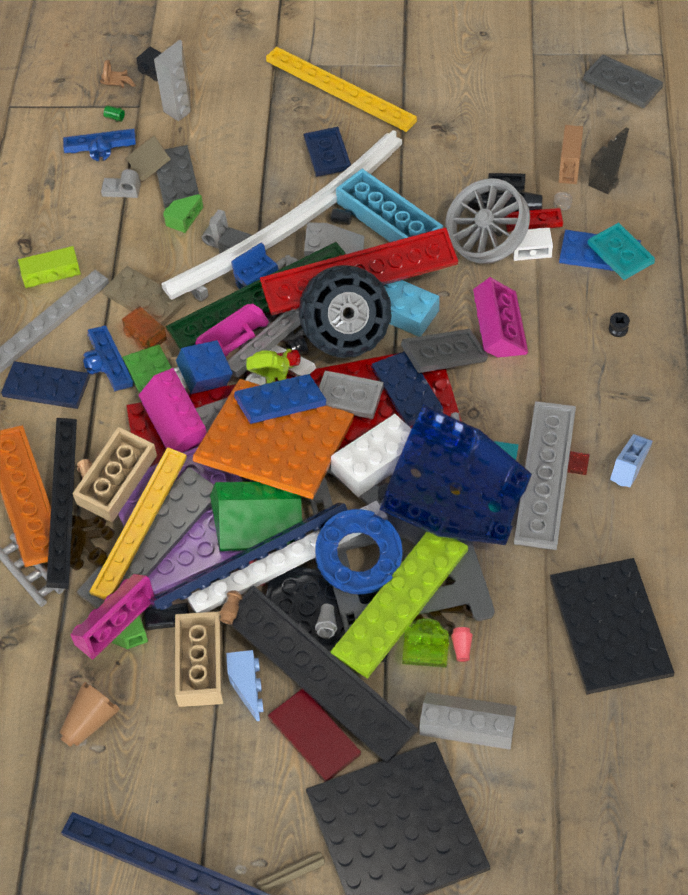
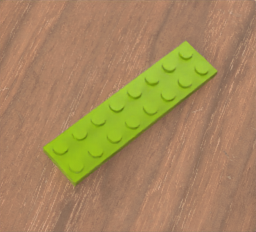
M432 525L401 563L400 567L393 573V578L380 589L331 650V653L342 663L368 679L467 553L468 546Z

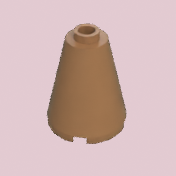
M84 682L59 732L63 735L60 739L70 747L73 744L76 746L80 745L117 714L120 708L116 704L111 703L106 696L94 687Z

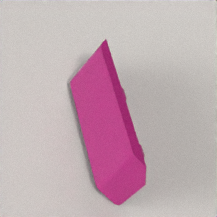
M247 304L200 335L196 340V345L218 340L226 357L249 339L255 338L253 330L257 327H266L269 321L262 309L254 304Z

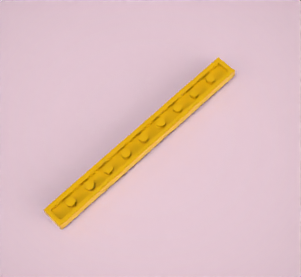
M277 46L266 56V62L405 132L417 122V116Z

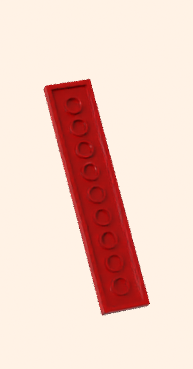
M445 227L260 277V283L272 316L299 308L302 292L305 290L308 282L321 271L339 265L356 266L367 270L385 285L458 265V259Z

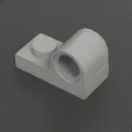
M126 169L122 172L120 179L104 178L101 190L102 197L138 198L141 186L138 173L134 170Z
M217 210L215 215L211 217L209 226L202 235L203 242L208 246L219 249L218 241L228 228L225 211Z

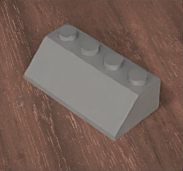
M178 40L157 56L154 62L163 111L175 120L180 121L191 112V93L183 44L181 40Z
M427 692L420 718V735L511 750L517 706Z

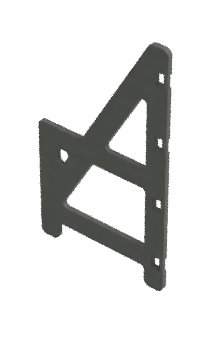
M330 465V467H329L327 473H331V474H332L334 477H336L342 484H344V483L331 471V465ZM325 476L314 498H309L313 515L319 513L316 503L323 502L325 509L333 505ZM377 485L359 496L367 505L377 500L386 513L387 520L394 526L400 538L407 539L414 546L417 545L432 525L440 530H444L447 534L468 546L467 553L449 574V577L455 583L439 587L418 615L467 604L471 609L473 618L477 621L491 619L494 616V606L459 505L410 514L397 502L391 505L383 504L378 498L379 486ZM362 533L338 545V558L345 567L351 570L346 552L350 549L377 543L369 535ZM333 586L346 633L352 626V624L349 625L346 615L354 614L356 621L368 604L360 603L358 594L347 593Z

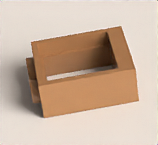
M565 125L559 183L577 184L583 126Z

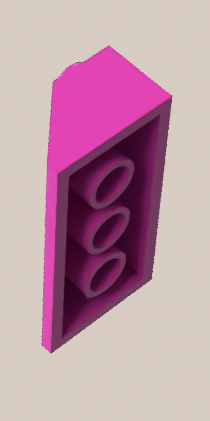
M489 277L473 289L483 349L497 358L526 355L528 348L516 291Z
M174 368L154 375L139 393V398L165 448L167 449L168 447L182 453L199 446L207 433L206 427Z
M133 574L129 579L124 580L119 589L113 594L108 595L99 608L94 609L82 624H78L73 629L70 635L74 645L92 660L99 655L151 604L149 599L154 597V592L149 577Z

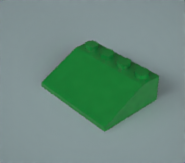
M215 482L210 495L219 551L246 550L302 521L300 495L260 482ZM294 539L287 542V545L295 542Z

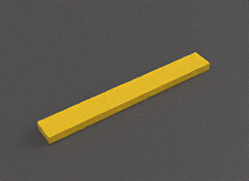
M167 447L90 589L91 595L105 600L108 595L113 594L117 590L187 459L186 454Z

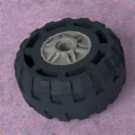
M339 265L321 271L308 282L300 298L299 318L305 335L318 349L335 357H356L371 351L385 337L389 323H391L392 305L386 288L373 274L356 266ZM348 307L349 313L343 316V310Z

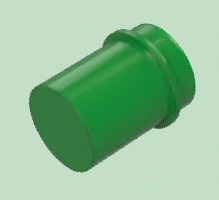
M107 105L104 108L103 115L105 118L113 119L117 122L123 121L125 110L120 107L116 108Z

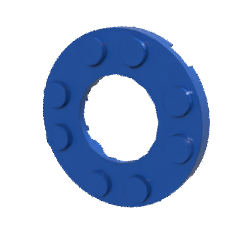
M363 509L343 511L330 518L318 534L315 545V559L323 577L337 589L351 594H368L380 590L393 578V573L400 567L403 553L401 539L394 526L387 519L384 520L376 515L375 512ZM352 533H363L376 541L380 557L373 568L364 572H355L340 562L337 548L339 542L345 536Z

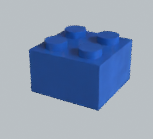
M218 340L181 348L176 359V363L191 394L227 386L233 374Z

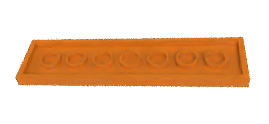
M22 425L0 430V493L24 567L48 562L51 506L24 427Z

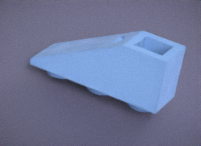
M253 650L226 653L230 684L256 721H260L259 713L264 712L262 698L258 699V692H262L261 679L256 678V672L260 671L259 658H254Z

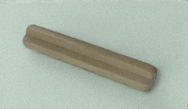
M321 852L310 855L257 881L258 888L261 891L268 892L323 866L325 859Z

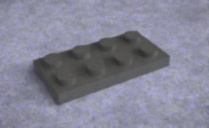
M604 54L584 74L583 79L642 108H645L663 88L664 83Z
M188 145L164 149L171 160L156 171L165 209L175 200L199 194Z
M470 329L402 339L401 342L403 350L418 373L486 362L488 358L487 353Z

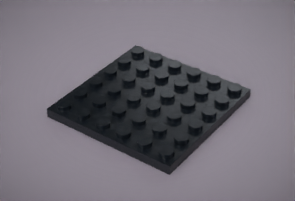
M436 741L394 756L387 763L383 760L306 789L308 799L345 895H426L490 870V864Z

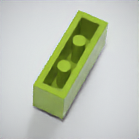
M74 246L18 259L25 288L81 275Z

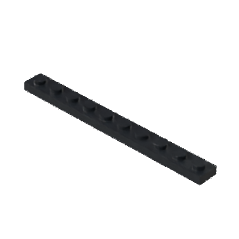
M56 418L46 588L68 589L77 419Z

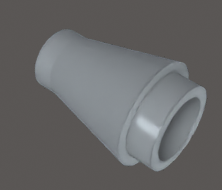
M323 604L321 606V611L315 625L317 634L322 638H330L337 631L334 606L331 604Z

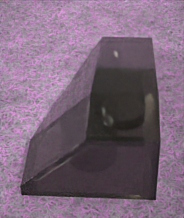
M624 128L616 135L614 141L610 140L608 142V147L603 146L591 160L590 187L609 194L612 189L617 187L628 141L629 128Z

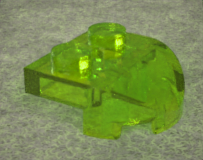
M426 618L417 620L416 624L410 628L407 627L404 634L402 664L447 668L448 631L440 626L438 621Z

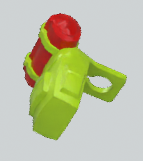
M286 349V351L281 353L264 350L248 357L246 366L250 372L265 377L268 384L275 382V378H278L279 381L285 380L289 368L298 366L301 357L298 350Z

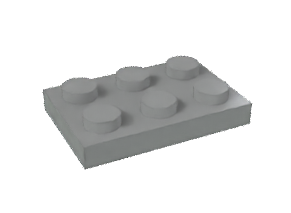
M325 371L319 389L326 398V406L353 413L355 416L373 419L384 388V382Z

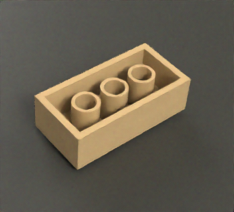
M118 427L73 492L76 504L113 523L157 457L154 444Z
M220 611L175 614V697L178 707L223 704V638Z

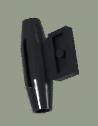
M488 174V179H500L511 184L524 197L529 210L542 209L543 195L525 192L526 174ZM497 190L495 204L505 191ZM490 191L481 194L485 208L487 207ZM513 195L510 197V199L507 201L503 208L516 202V199ZM477 198L467 205L473 210H481Z

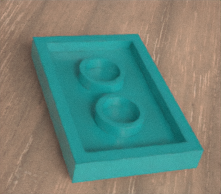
M619 222L588 239V245L623 280L655 263V257Z

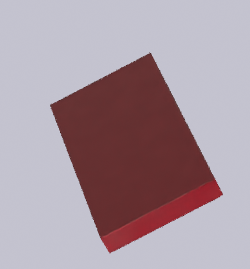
M303 689L268 715V719L324 782L332 779L361 755V751Z

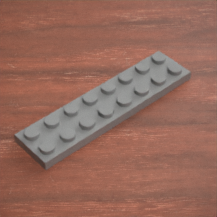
M535 401L514 544L557 550L576 406Z

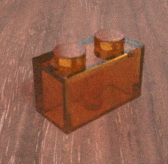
M140 306L122 319L124 333L129 338L132 337L140 348L147 349L158 344L161 345L167 340L165 328Z

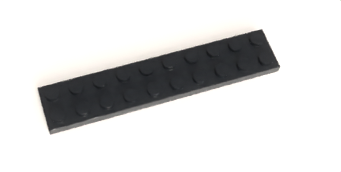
M255 586L239 601L237 617L234 619L233 624L230 625L382 761L384 760L387 763L418 732V728Z

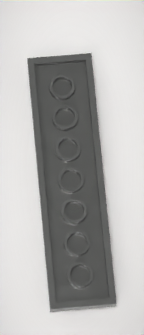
M190 467L184 471L172 485L120 585L133 574L146 575L148 577L211 506L210 495L214 484ZM99 566L77 590V594L96 609L105 600L91 595L89 591L103 566Z

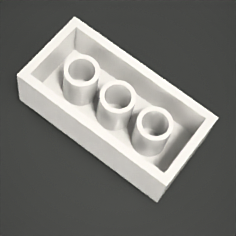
M394 414L331 456V471L359 497L421 455L423 439Z

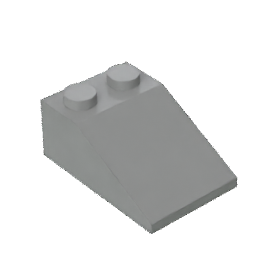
M307 222L304 248L305 257L334 242H337L346 254L364 250L363 235L328 223Z

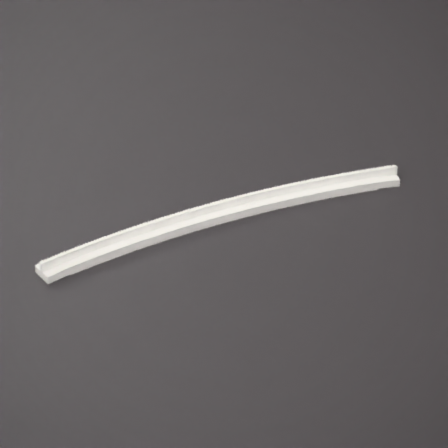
M394 130L386 133L356 162L299 206L228 250L161 283L162 289L173 300L233 269L232 260L259 243L264 244L265 250L269 249L337 202L336 188L363 168L370 174L374 172L402 145V139L396 137V131Z

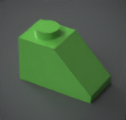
M197 194L173 201L164 210L163 216L166 226L186 233L204 208L202 196Z

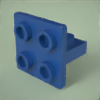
M259 243L231 261L236 286L239 289L259 280L260 277L270 275L279 270L278 265L266 255L263 243Z

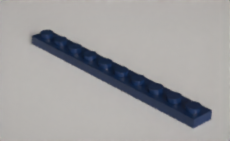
M336 503L150 598L149 601L153 608L164 610L173 605L172 601L178 598L180 600L186 599L192 595V591L198 588L203 590L211 586V581L217 578L219 580L227 578L231 575L230 572L236 568L242 570L250 565V561L264 559L271 550H281L288 546L287 542L293 539L298 541L306 537V532L322 529L324 523L330 518L348 509L345 503Z
M74 812L71 813L61 832L66 838L201 895H271Z

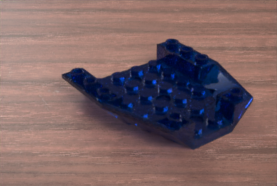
M423 404L382 497L379 510L438 537L506 545L513 527L511 526L512 519L519 500L527 489L532 473L481 430ZM417 469L421 476H413L411 470ZM450 487L458 488L460 494H453L450 491ZM489 504L497 506L498 512H492L489 509Z

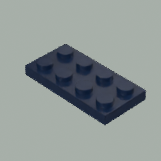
M405 351L372 364V370L378 380L384 382V390L400 418L409 427L430 419L431 414L436 413L440 415L443 413V407L422 372H417Z
M14 361L1 394L6 398L78 409L90 376L86 372Z

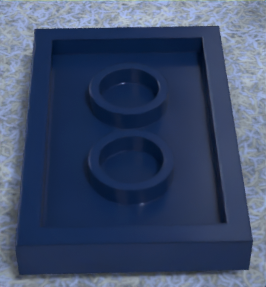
M339 127L303 134L316 177L342 172L351 166Z

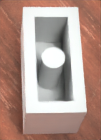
M550 228L528 229L524 240L513 252L514 261L551 258L553 243Z

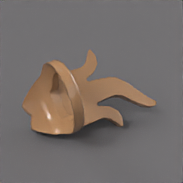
M105 60L100 83L121 86L122 88H124V83H127L132 87H136L132 79L127 76V69L123 72L112 71L110 61Z

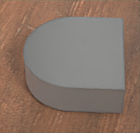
M203 285L191 291L193 296L199 301H204L208 297V290Z

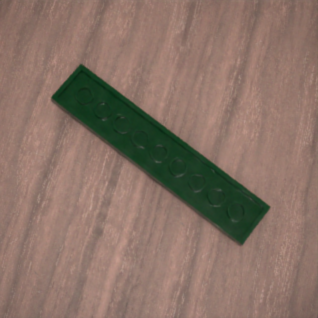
M334 242L272 274L338 257L346 253L337 242ZM260 279L165 326L179 350L196 345V340L200 335L247 304L256 305L262 309L264 314L269 312Z

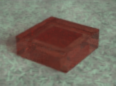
M570 451L567 472L587 475L590 454Z

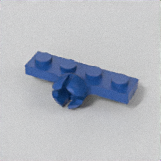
M135 129L63 137L64 153L89 151L90 157L96 161H100V157H103V161L109 158L111 149L114 147L136 145Z
M107 326L88 329L87 335L94 350L83 354L85 357L83 362L85 368L88 369L87 372L89 374L104 372L114 391L133 387V380Z

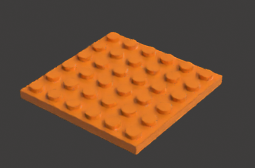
M239 379L194 453L193 461L313 499L331 465V456L338 451L353 421L354 414L322 406L250 424L234 398L235 391L259 386V384Z

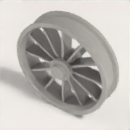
M483 179L467 186L456 196L447 212L445 227L453 247L463 257L474 263L489 264L506 258L520 246L529 228L530 211L524 197L511 184L500 179ZM497 190L505 191L495 204ZM490 191L487 207L485 208L481 194ZM513 195L516 199V202L503 208L507 201L510 199V197ZM475 198H477L481 209L478 212L467 206ZM465 208L475 214V218H460ZM519 209L518 218H503ZM458 224H473L457 233ZM499 224H516L511 235L499 228ZM472 234L468 241L462 247L459 243V240ZM488 234H490L494 249L485 252ZM495 234L498 237L504 234L508 238L501 245H498ZM480 238L478 252H470Z

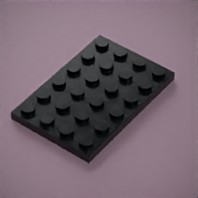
M634 558L550 575V582L586 695L674 677L675 672Z
M295 567L269 581L266 596L331 652L344 636L345 631L333 586L323 577L320 570ZM380 590L368 594H358L360 603H370ZM323 604L334 606L337 631L330 638L320 637L315 630ZM354 614L346 615L349 625L355 622ZM388 654L381 662H387Z

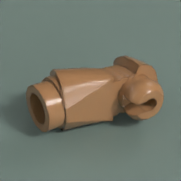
M231 590L226 594L228 597L227 601L220 611V621L223 623L233 624L234 619L237 617L238 604L243 597L236 590Z

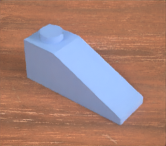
M633 434L617 457L610 480L620 486L631 487L653 441Z

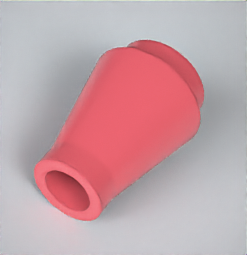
M467 627L454 628L451 639L456 660L459 662L469 661L473 634L470 633V628Z

